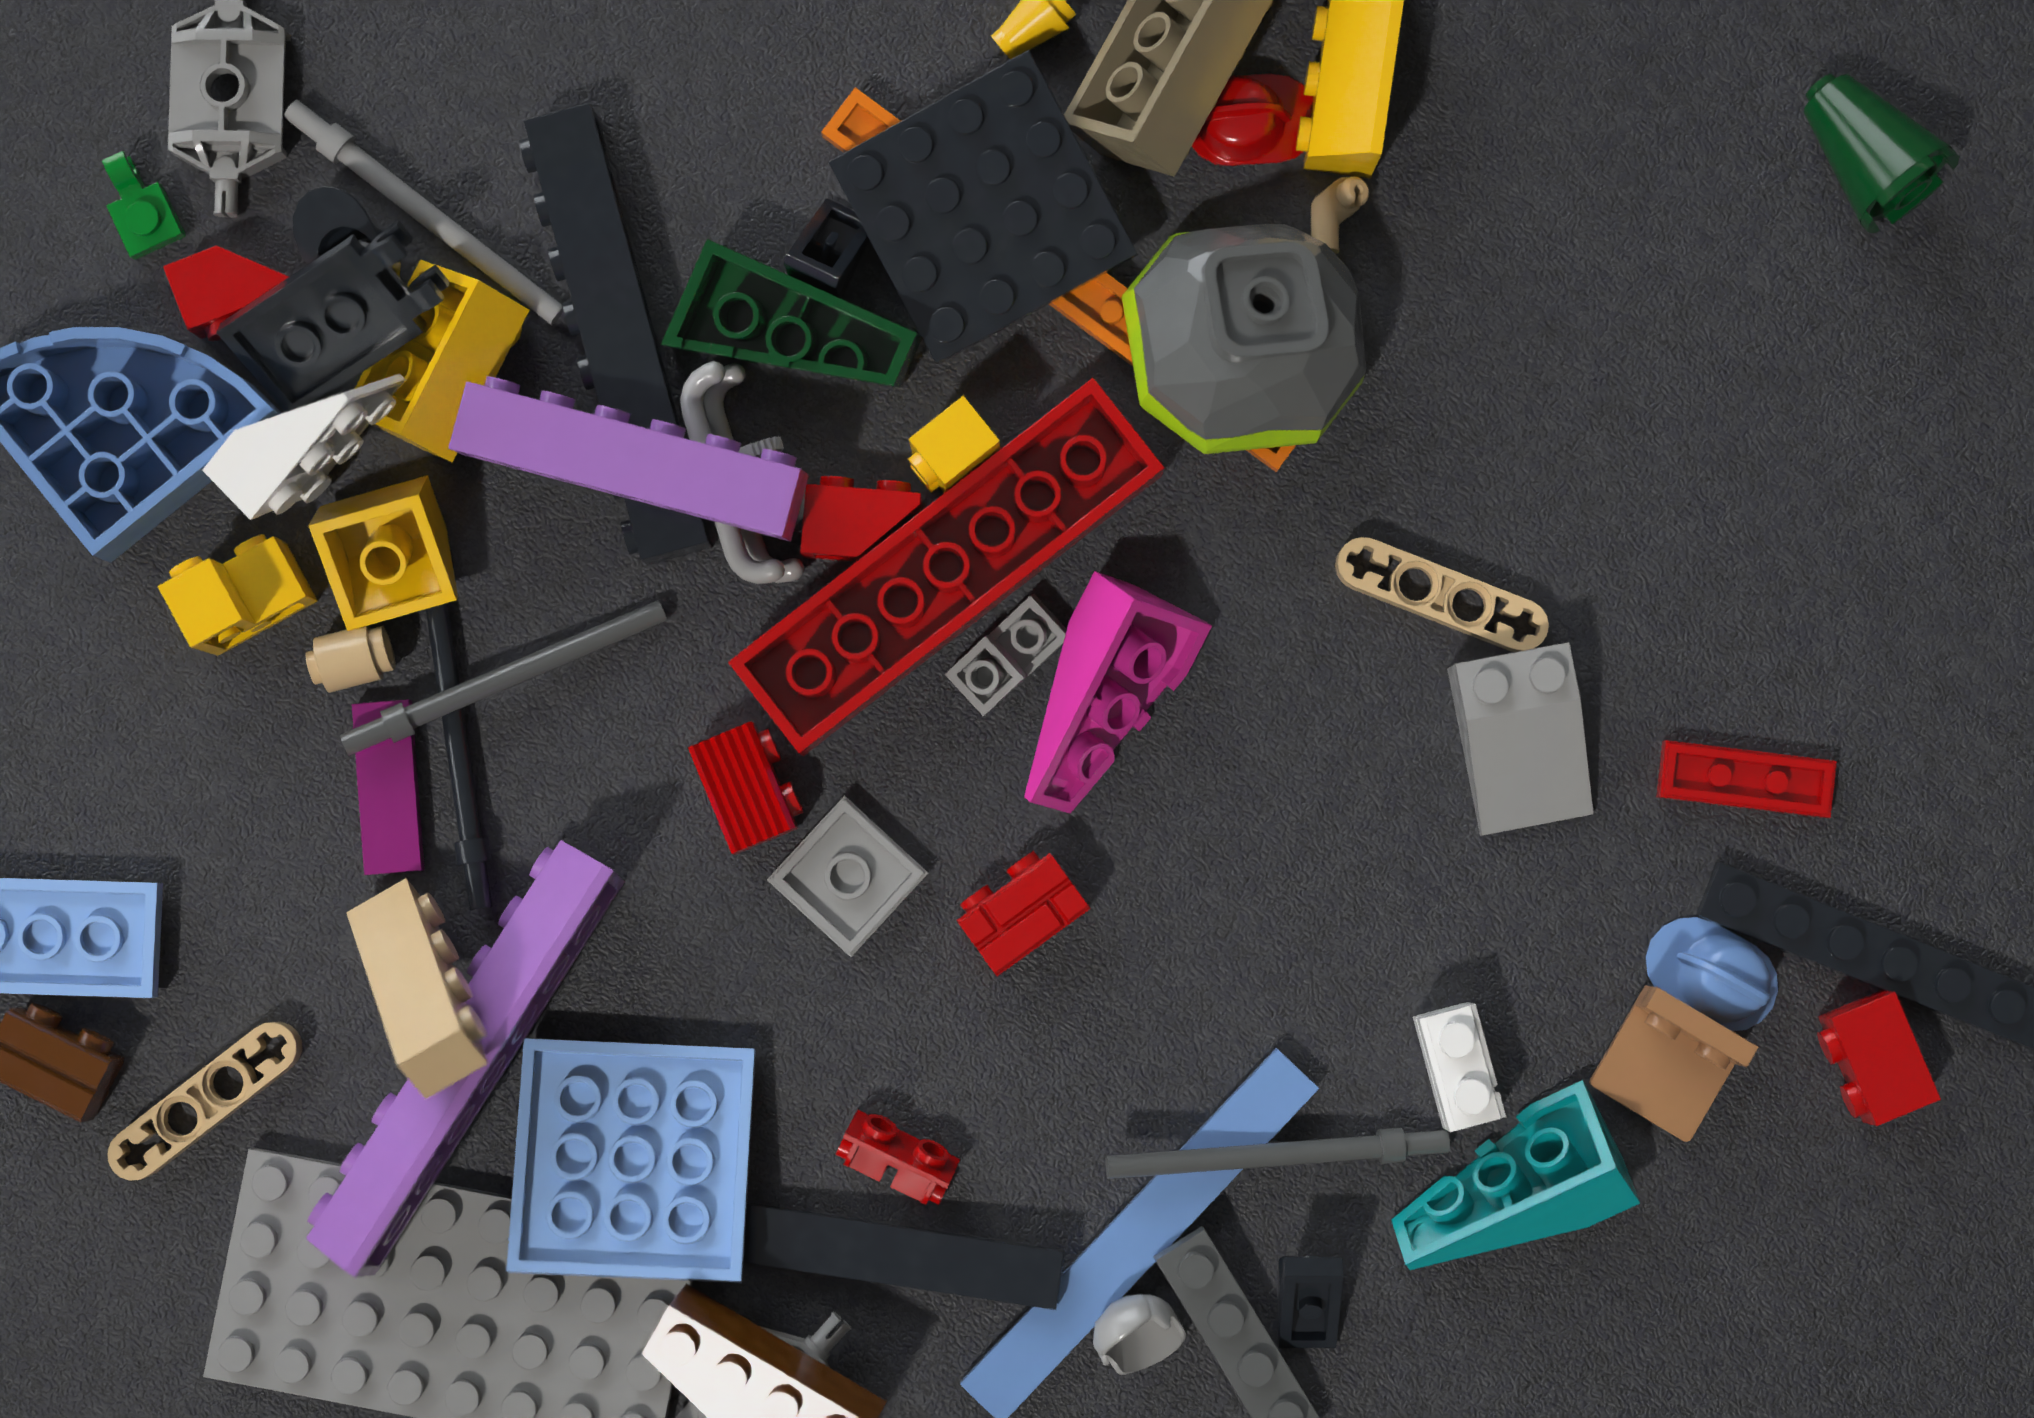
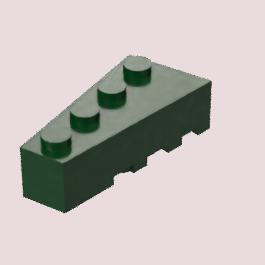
M707 239L661 345L901 388L921 343L922 336Z

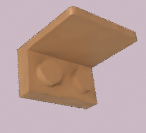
M1645 985L1590 1078L1589 1084L1591 1087L1678 1139L1688 1142L1698 1129L1734 1065L1747 1067L1758 1046L1662 989Z

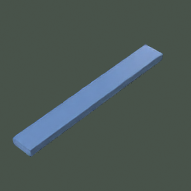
M1275 1048L1180 1150L1267 1144L1319 1088L1281 1051ZM1243 1169L1155 1175L1062 1273L1057 1309L1052 1310L1031 1306L960 1381V1385L994 1418H1008L1095 1326V1322L1109 1305L1121 1299L1156 1262L1153 1256L1171 1246Z

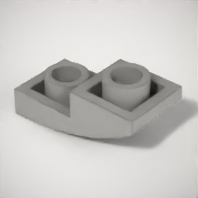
M1035 594L1030 595L945 675L980 714L985 716L1063 645L1067 629Z

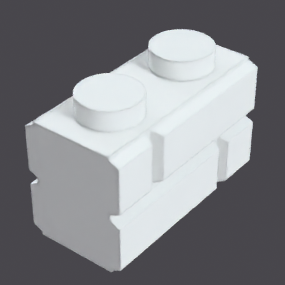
M1466 1002L1413 1016L1442 1127L1452 1132L1506 1117L1500 1093L1494 1089L1497 1081L1476 1004Z

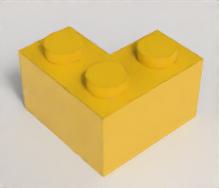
M264 534L257 535L239 544L234 549L236 557L223 564L210 558L203 561L200 556H196L183 561L169 571L172 578L157 587L190 648L219 656L318 601L285 541L275 536L267 539Z

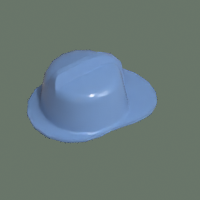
M1698 917L1678 918L1662 926L1650 940L1645 958L1647 975L1653 986L1662 989L1731 1031L1747 1030L1762 1022L1772 1010L1778 993L1777 973L1770 958L1754 944L1716 923Z

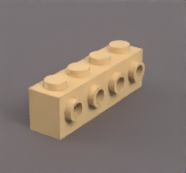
M407 878L346 912L396 1064L425 1099L431 1097L488 1064L480 1042L482 1038L487 1036V1033L475 1010L466 1004V1001L472 998L473 995L462 973L457 967L452 965L453 962L459 959V956L448 935L442 929H439V925L445 923V918L432 895L426 893L420 896Z

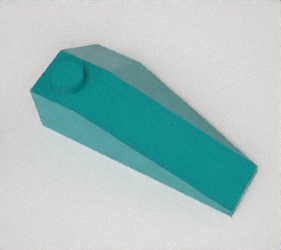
M1583 1080L1530 1104L1516 1116L1520 1122L1496 1143L1488 1139L1475 1150L1478 1158L1455 1177L1443 1176L1391 1219L1405 1265L1409 1270L1587 1228L1640 1204L1624 1159Z

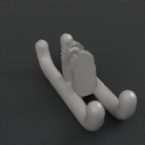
M712 361L702 365L690 374L683 385L680 398L682 416L689 440L705 444L707 434L733 440L724 410V398L729 389L744 381L746 376L745 370L740 364L731 363L723 367L719 362ZM778 436L762 439L740 447L739 453L761 458L763 448L780 452L783 451L784 447L781 437ZM714 522L724 556L731 570L741 579L755 584H766L772 582H792L802 577L804 573L802 561L796 558L781 561L773 559L766 549L762 534Z

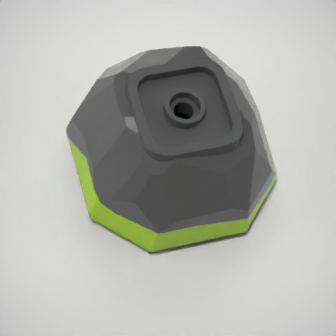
M1257 224L1212 228L1171 235L1122 295L1140 406L1203 454L1317 443L1364 380L1366 359L1360 296L1348 267L1326 243L1285 224ZM1262 301L1266 303L1270 308V313L1261 314L1254 309L1253 302Z

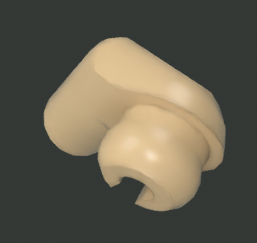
M1356 176L1342 177L1334 181L1312 201L1311 236L1326 243L1335 254L1339 253V225L1368 200L1369 189L1363 179Z

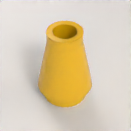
M1021 0L991 37L1011 60L1069 29L1066 23L1077 14L1065 0Z

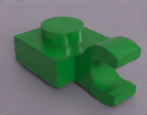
M124 151L102 160L110 180L121 196V199L106 205L131 258L136 260L186 237L162 184L156 182L145 187L132 157H126Z

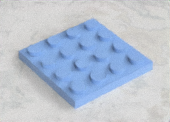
M524 1038L506 1271L508 1273L742 1283L755 1049Z

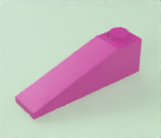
M1094 571L1068 623L1024 798L1031 803L1071 814L1114 763L1113 750L1132 727L1140 732L1151 719V716L1146 711L1166 687L1174 691L1184 680L1212 626L1206 621L1133 584Z

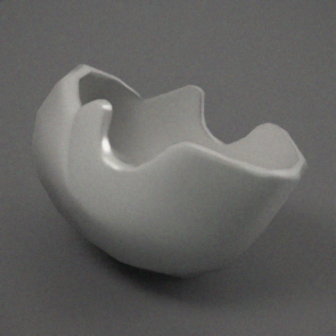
M1129 1295L1111 1303L1095 1322L1093 1345L1103 1365L1107 1366L1110 1362L1118 1374L1126 1375L1146 1369L1166 1359L1179 1349L1186 1338V1333L1175 1312L1166 1301L1154 1295Z

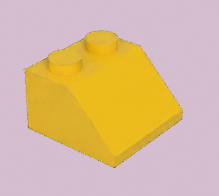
M428 475L319 506L308 525L347 631L456 601L458 598L447 529Z

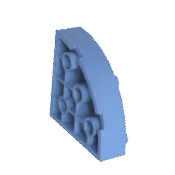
M71 327L51 331L49 335L34 337L21 343L15 341L0 348V442L91 555L111 563L212 481L202 470L234 430L282 414L258 388L210 356L161 335L121 327Z

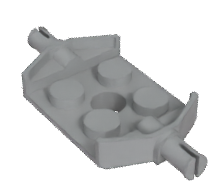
M215 0L214 6L174 24L171 35L168 150L176 157L210 175L209 178L215 182V207L213 215L226 218L227 215L230 218L238 217V184L241 183V179H246L287 158V151L283 148L286 41H291V35L282 26L247 8L244 0ZM222 74L236 75L239 80L237 94L229 101H215L211 95L213 81Z

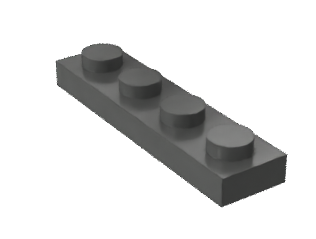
M1202 1226L1153 1256L1251 1418H1319Z

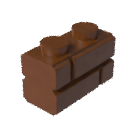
M31 1003L28 1009L24 1007L10 1008L0 1023V1082L80 1123L93 1120L97 1116L109 1088L113 1085L124 1063V1057L110 1051L114 1042L104 1035L86 1028H82L78 1035L60 1026L63 1016L37 1003Z

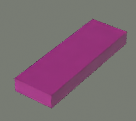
M412 700L352 704L353 729L381 718L380 711L401 702L404 707L412 704ZM414 734L395 743L390 738L355 753L364 875L425 870Z

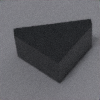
M826 198L787 253L784 266L789 276L842 299L870 239L854 210Z

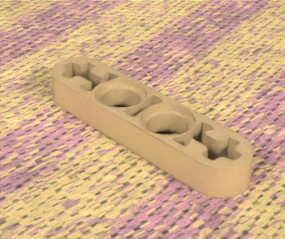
M1366 537L1352 539L1341 548L1336 557L1335 568L1337 576L1349 588L1508 651L1520 652L1534 649L1547 636L1549 627L1547 615L1541 606L1533 601L1375 539ZM1362 549H1367L1371 552L1370 562L1384 569L1388 567L1389 557L1399 561L1398 566L1389 577L1388 591L1377 586L1384 578L1381 575L1366 572L1361 579L1352 575L1354 566L1346 562L1348 554L1357 556ZM1419 569L1429 577L1431 583L1430 592L1423 600H1409L1401 593L1399 580L1406 570ZM1468 589L1480 595L1483 599L1484 609L1479 619L1468 622L1461 620L1455 615L1452 602L1457 592ZM1495 599L1505 603V606L1499 612L1501 615L1516 618L1520 616L1522 611L1530 614L1528 624L1536 628L1535 635L1527 634L1522 637L1520 642L1512 638L1514 629L1501 622L1494 624V633L1485 630L1484 626L1494 614Z
M280 1021L264 1023L246 1034L116 1135L108 1149V1163L112 1171L120 1178L132 1181L147 1178L165 1167L289 1071L299 1061L302 1053V1039L298 1031L290 1024ZM266 1034L271 1038L283 1036L287 1042L281 1049L285 1058L282 1062L276 1057L269 1058L255 1067L257 1071L263 1074V1078L258 1081L253 1067L239 1057V1053L245 1050L247 1059L254 1058L267 1047L266 1041L263 1039ZM225 1066L235 1068L243 1078L241 1093L236 1098L229 1100L222 1098L216 1093L213 1083L215 1074ZM178 1102L190 1104L197 1113L198 1121L196 1127L187 1135L176 1133L168 1123V1113L171 1107ZM153 1121L158 1135L172 1145V1148L167 1151L164 1142L158 1143L144 1154L143 1157L147 1163L145 1167L140 1163L128 1165L125 1157L131 1151L126 1143L130 1140L134 1145L139 1144L155 1135L156 1132L148 1127V1124Z

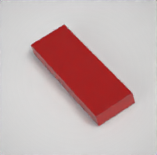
M1665 740L1662 741L1656 798L1831 818L1837 761Z

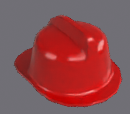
M1275 74L1231 76L1222 90L1215 107L1210 112L1192 144V148L1200 157L1215 165L1270 164L1295 159L1303 153L1302 151H1296L1301 116L1311 118L1314 97L1304 95V85L1289 76Z

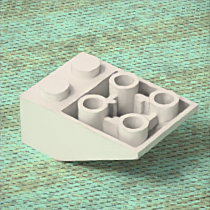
M397 374L234 430L202 471L250 520L272 511L280 515L295 502L302 499L305 503H310L319 497L330 485L331 479L327 475L337 463L342 464L360 449L364 442L360 435L369 424L374 425L393 409L396 400L392 396L406 379L401 374Z

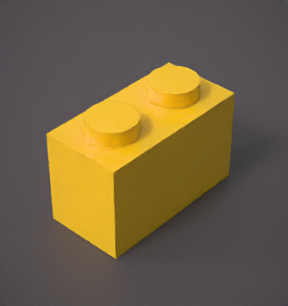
M962 396L909 438L913 455L908 458V461L911 463L910 468L930 493L938 487L945 493L1000 450V440L967 399Z

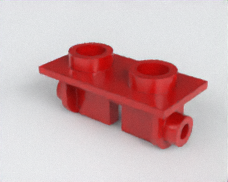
M858 1109L835 1154L845 1159L844 1166L850 1167L879 1182L888 1165L898 1169L890 1187L920 1201L924 1205L927 1204L928 1200L938 1205L940 1204L960 1161L959 1158L949 1154L947 1149L941 1144L928 1139L920 1140L897 1129L896 1125L888 1118L877 1114H866Z

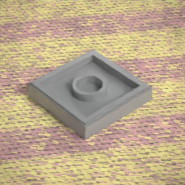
M843 796L771 874L767 881L845 953L852 957L929 873L846 796Z

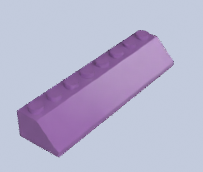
M560 840L555 850L546 847L539 855L529 874L530 877L535 879L534 883L523 899L516 895L510 901L498 922V925L504 928L492 948L486 944L481 947L467 970V974L473 977L468 984L473 997L468 999L466 1004L475 1010L485 1027L487 1036L482 1038L480 1042L488 1064L427 1099L423 1097L409 1079L397 1096L389 1093L381 1102L371 1122L378 1127L367 1144L364 1146L358 1142L345 1158L339 1172L346 1177L333 1196L326 1192L317 1202L307 1220L314 1227L306 1239L353 1277L376 1275L524 1042V1038L531 1031L625 883L614 870Z

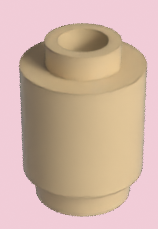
M368 625L350 631L346 629L315 637L313 639V650L306 652V663L313 683L315 685L323 683L328 693L381 680L385 672L395 670L396 668L393 648L384 626L371 629Z

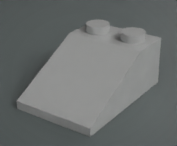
M1569 642L1457 663L1447 668L1480 836L1593 815L1581 699Z

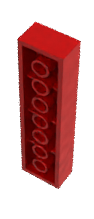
M1092 378L728 661V663L797 752L805 756L1161 478L1164 466L1096 380Z

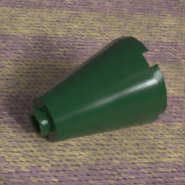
M1828 74L1818 80L1805 95L1809 102L1803 110L1804 115L1854 213L1868 233L1880 231L1875 222L1881 218L1886 217L1891 224H1894L1918 207L1942 185L1943 181L1937 175L1941 168L1947 163L1954 170L1958 165L1960 156L1951 146L1849 74H1843L1837 78L1833 74Z

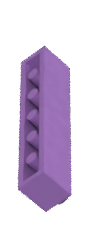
M491 376L486 377L484 386L466 381L448 447L450 450L464 456L790 542L792 540L809 477L802 469L795 467L797 458L764 448L761 458L739 453L740 442L712 434H707L705 444L685 439V428L652 419L650 429L628 424L631 414L606 406L597 405L595 414L573 409L575 399L542 390L539 400L518 395L521 385Z

